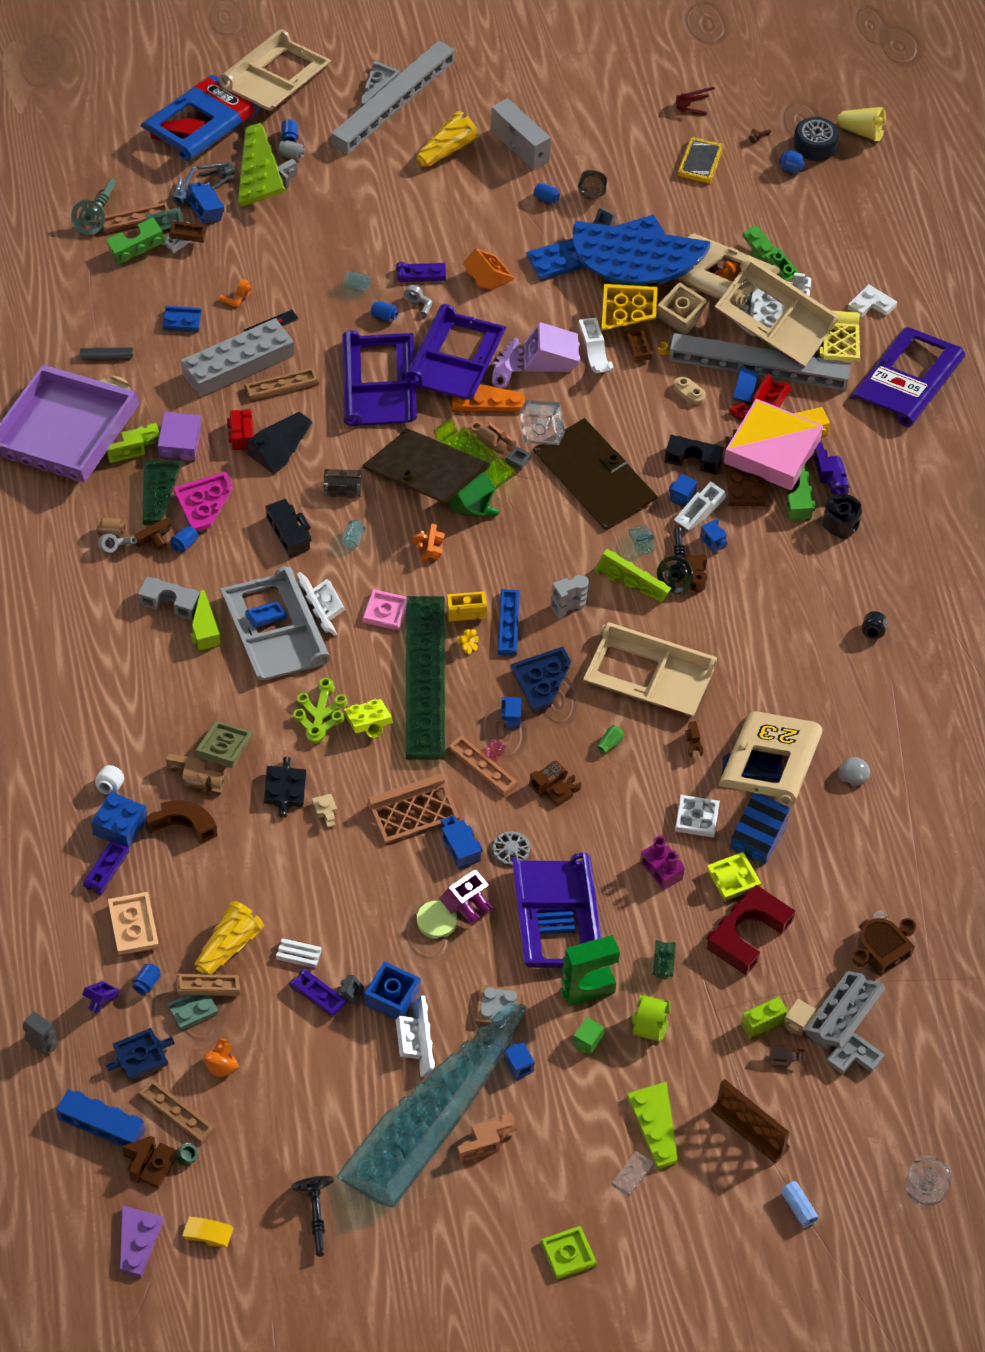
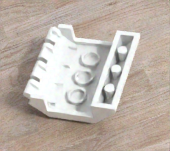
M794 273V280L789 283L810 296L811 278L805 277V274ZM756 288L747 295L746 304L739 308L766 327L771 328L784 311L785 306ZM739 325V326H740L742 329H744L749 335H751V336H756V335H754L753 333H751L750 331H748L747 329H745L744 327H742L741 325Z

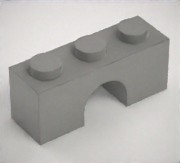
M146 577L138 593L139 605L157 610L162 602L172 601L174 602L175 616L193 621L200 592L174 583H167L158 578Z

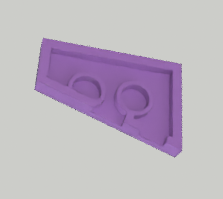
M123 1205L120 1271L122 1273L142 1278L164 1222V1217Z

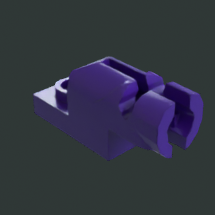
M818 443L813 456L819 482L828 483L833 495L839 494L838 496H843V494H848L849 483L842 459L839 456H828L827 450H824L823 443Z

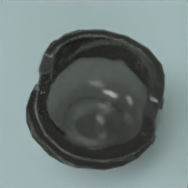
M596 170L584 171L578 181L577 188L579 193L588 200L600 198L606 193L607 177L604 173Z

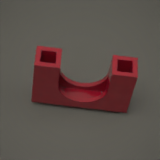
M757 884L751 890L748 889L744 893L743 900L740 903H735L728 917L724 916L716 931L712 930L707 937V949L746 976L758 963L760 951L743 941L738 936L735 928L743 921L759 920L780 934H783L794 921L796 912Z

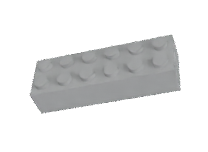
M275 318L181 359L182 375L200 398L293 357L294 341Z

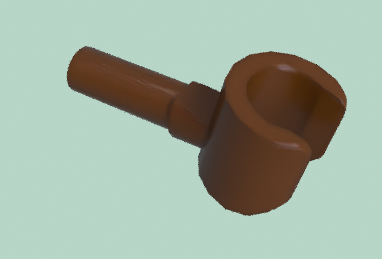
M752 129L749 139L752 143H756L760 140V136L770 134L771 131L758 132L756 129Z

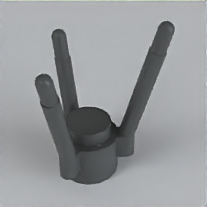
M230 161L197 166V169L215 168L200 172L199 176L218 172L220 177H224V179L212 186L213 190L226 181L231 180L232 175L235 174L234 166Z

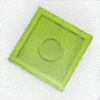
M581 1226L540 1240L556 1280L597 1266L596 1259Z

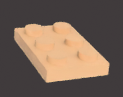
M148 892L108 899L118 955L159 948Z

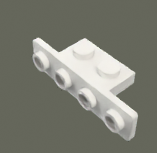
M301 572L297 573L300 579L298 584L307 592L305 597L315 607L313 609L314 614L322 620L321 627L326 633L330 632L333 636L337 635L330 620L346 609L333 585L326 579L315 588H312L308 578Z
M420 995L412 1004L413 1018L399 1016L396 1019L400 1057L418 1059L420 1076L425 1078L434 1069L435 1061L432 1056V1041L430 1040L429 1032L430 1023L427 1016L428 1005L426 1004L425 996Z

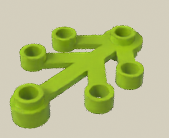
M329 678L321 679L318 684L320 696L317 708L310 702L308 694L301 693L297 696L299 705L304 706L315 718L314 724H312L306 718V713L303 709L294 711L295 720L307 729L306 737L312 743L322 742L327 730L344 721V715L338 709L347 705L348 702L345 695L340 694L336 696L335 702L326 708L328 695L332 694L335 690L334 683ZM329 715L332 716L330 720L322 724L323 719Z

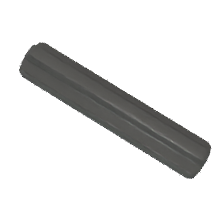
M132 347L80 348V358L82 359L133 358L134 354Z

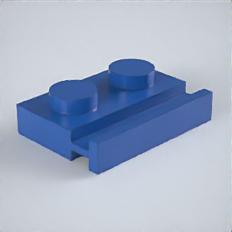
M165 307L163 330L199 332L201 308Z

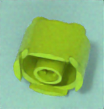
M640 995L638 1012H634L632 1017V1024H634L633 1035L661 1042L668 1027L667 1014H670L671 1003L663 999Z

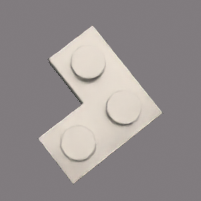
M868 285L848 304L847 309L851 312L860 313L861 318L871 308L887 316L897 306V301L873 286Z

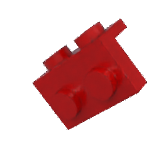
M766 375L753 396V402L758 399L780 408L791 390L790 383L773 382L771 375Z

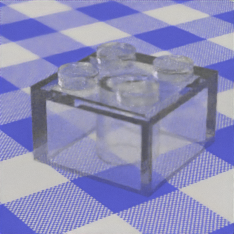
M525 400L519 413L524 443L559 445L565 433L561 403Z

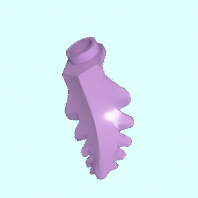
M518 338L510 341V346H505L507 351H501L503 357H496L499 362L491 363L495 366L491 382L496 388H506L509 385L512 372L522 371L518 366H523L524 363L518 360L523 359L524 356L519 355L523 353V349L519 348L522 344L519 343ZM499 377H503L504 382L502 384L498 382Z

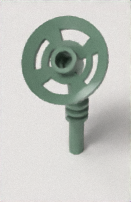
M110 179L104 191L99 194L96 202L93 200H82L73 207L71 221L77 231L85 235H92L103 228L105 212L102 206H105L109 194L117 183L115 179ZM87 204H92L94 207L88 208ZM80 207H82V209L79 212V218H77V211ZM100 216H101V222H100L99 226L97 227L96 225H97V223L99 222V219H100ZM83 222L85 225L90 226V230L84 229L79 224Z

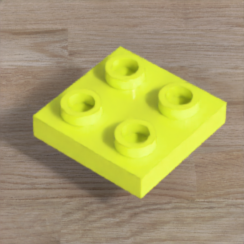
M381 699L371 700L360 705H352L344 709L345 716L354 732L365 731L371 738L380 736L383 732V726L393 723L392 716Z
M744 852L707 865V871L724 901L743 895L756 884L761 887V882Z

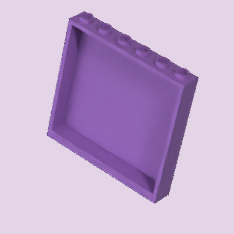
M42 364L0 422V457L23 463L26 466L36 467L42 471H49L58 476H65L75 481L86 482L107 452V449L139 406L136 391Z

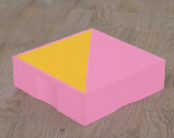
M756 399L727 446L724 463L792 490L802 473L804 464L812 456L821 440L823 425Z

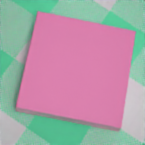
M373 589L362 618V623L399 631L409 604V597Z

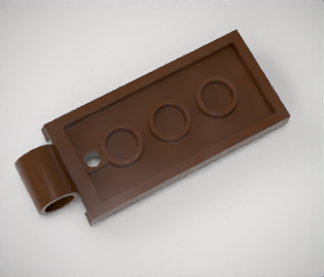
M733 429V436L735 435V433H736V431H737V430H735V429ZM725 437V452L732 440L729 437ZM726 464L728 506H765L764 478Z

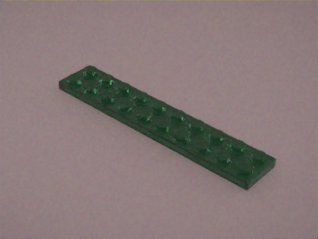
M406 596V760H445V596Z

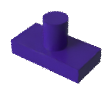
M101 981L85 987L82 995L91 999L88 1009L100 1013L103 1003L116 998L120 989Z

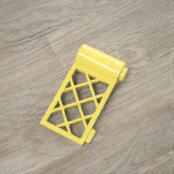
M833 311L840 318L833 327L836 331L833 333L830 331L823 341V347H820V356H823L824 360L859 362L860 313ZM848 330V331H855V332L852 333V334H849V333L846 332V331ZM841 334V335H843L845 338L841 339V338L838 337V335ZM833 339L836 342L832 344L829 340ZM850 340V341H852L854 344L850 345V344L847 343V341ZM842 345L845 349L841 350L838 346ZM833 350L836 352V354H831L828 352ZM852 352L855 355H848L847 353Z

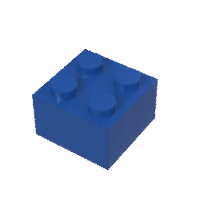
M110 791L91 821L93 835L109 842L113 840L130 848L146 822V806Z
M384 961L364 993V1005L395 1020L399 1016L405 1017L420 992L421 978Z

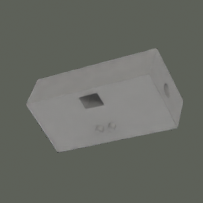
M508 98L492 106L491 132L533 171L548 163L550 160L551 137Z

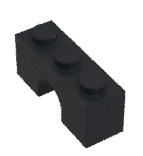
M670 435L664 462L682 466L685 459L693 457L701 462L700 471L718 475L723 459L724 447L682 436Z

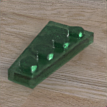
M144 461L143 525H154L164 519L181 468V461Z

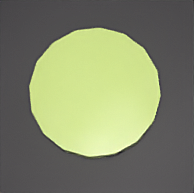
M430 901L419 909L417 925L420 932L426 937L439 939V937L444 936L445 938L454 932L457 926L456 912L451 914L441 901Z

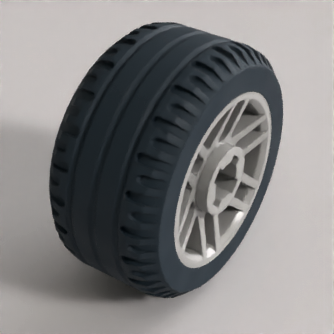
M806 118L796 126L793 140L794 148L807 159H827L837 150L839 131L836 125L826 118Z

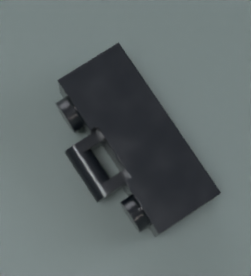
M286 498L265 506L266 518L289 558L308 551L312 541L308 532L311 527L303 513L296 514L293 505H289Z

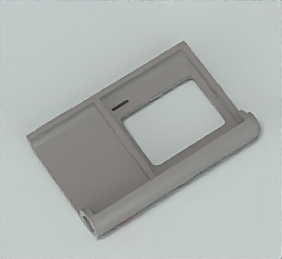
M282 566L273 576L220 588L259 680H268L328 663L330 655L291 567ZM275 587L280 593L293 624L258 633L245 616V611L248 609L242 596Z

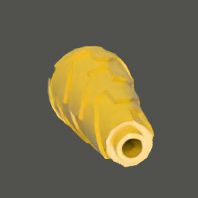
M456 111L452 114L451 118L418 151L417 164L420 167H430L440 159L449 156L478 139L479 136H475L478 134V131L472 120L468 116L463 118L461 115L464 113L461 111Z
M232 901L221 916L222 919L212 931V936L202 948V953L195 962V971L198 974L212 975L221 965L223 966L236 952H239L264 928L262 920L257 915L254 918L251 914L253 911L242 903Z

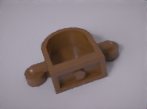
M882 918L867 919L860 924L861 932L858 940V949L852 955L854 965L863 967L869 963L881 977L912 957L915 946L906 936L914 934L916 929L914 920L910 918L901 920L899 928L891 921Z

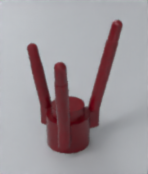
M715 87L676 95L677 109H681V112L707 115L706 111L687 108V106H690V100L709 97L708 94H697L714 90Z

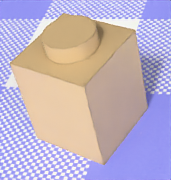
M797 999L785 1016L783 1027L792 1034L802 1036L805 1032L804 1028L813 1018L816 1009Z

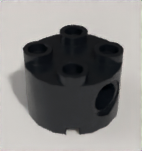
M839 494L830 497L826 502L823 527L831 534L845 539L859 528L862 516L861 503L849 494H843V496H838Z

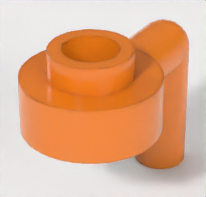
M245 279L240 281L235 299L220 295L219 302L238 308L242 299L251 293L252 286L250 281Z

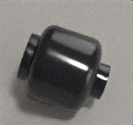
M878 611L866 614L862 623L863 634L870 639H880L883 637L888 626L887 617Z

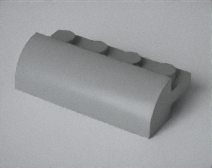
M847 971L804 1028L807 1036L824 1049L829 1050L832 1046L842 1048L884 992L885 987L883 983L866 980L864 974Z

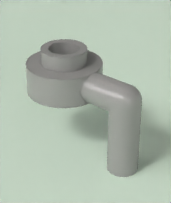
M407 286L404 297L412 303L419 301L424 303L420 314L422 317H427L433 303L432 300L424 296L423 291L418 286Z
M104 534L98 540V547L104 553H111L118 546L136 544L137 539L136 537L116 538L113 534ZM105 540L108 542L107 547L105 546Z

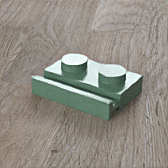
M186 995L168 1003V1009L171 1011L180 1031L218 1015V1010L210 995Z

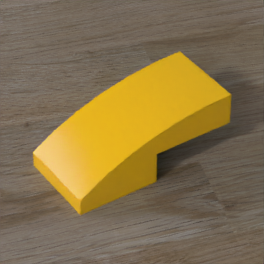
M189 1217L182 1236L185 1240L203 1241L208 1246L227 1247L233 1227L209 1219Z

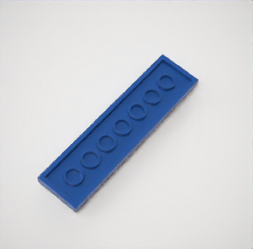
M654 214L614 226L665 234ZM573 238L526 252V257L540 281L585 268L576 255Z

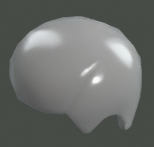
M851 757L841 764L838 775L842 782H848L853 787L855 785H863L869 779L871 771L867 762L858 757Z

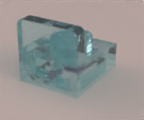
M647 525L629 529V536L635 543L638 555L655 550L654 535Z

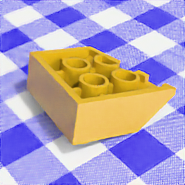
M604 284L601 331L656 319L657 287Z

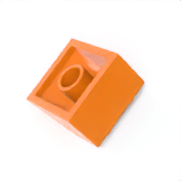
M477 248L462 263L467 269L466 272L471 277H474L475 283L482 289L493 290L514 279L496 255Z

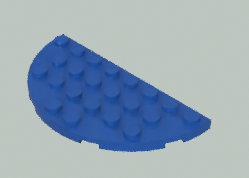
M575 221L573 226V244L580 262L593 274L597 273L603 276L604 280L620 285L646 286V283L658 282V284L677 279L693 270L694 265L704 259L711 247L710 241Z

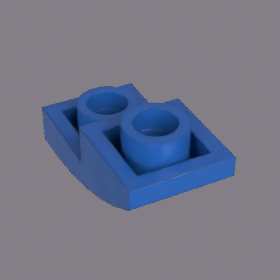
M743 367L740 368L732 399L747 404L751 403L758 372Z

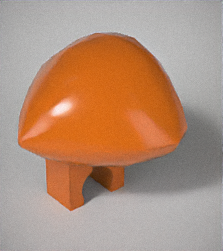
M219 1038L215 1049L209 1050L204 1055L207 1069L216 1077H225L238 1069L236 1058L229 1054L232 1045L228 1044L226 1039Z

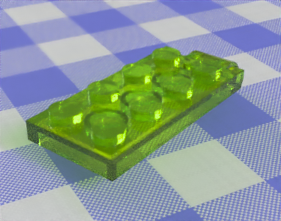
M447 420L434 429V434L441 443L489 462L490 467L485 472L495 489L515 476L514 469L465 427L457 431L454 422Z

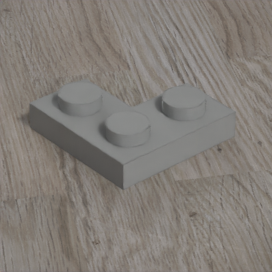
M853 1032L842 1048L837 1047L830 1054L826 1063L842 1075L854 1061L872 1073L884 1060L885 1055Z

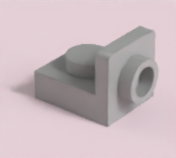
M294 159L278 166L279 175L283 180L285 189L289 188V179L297 175V162Z

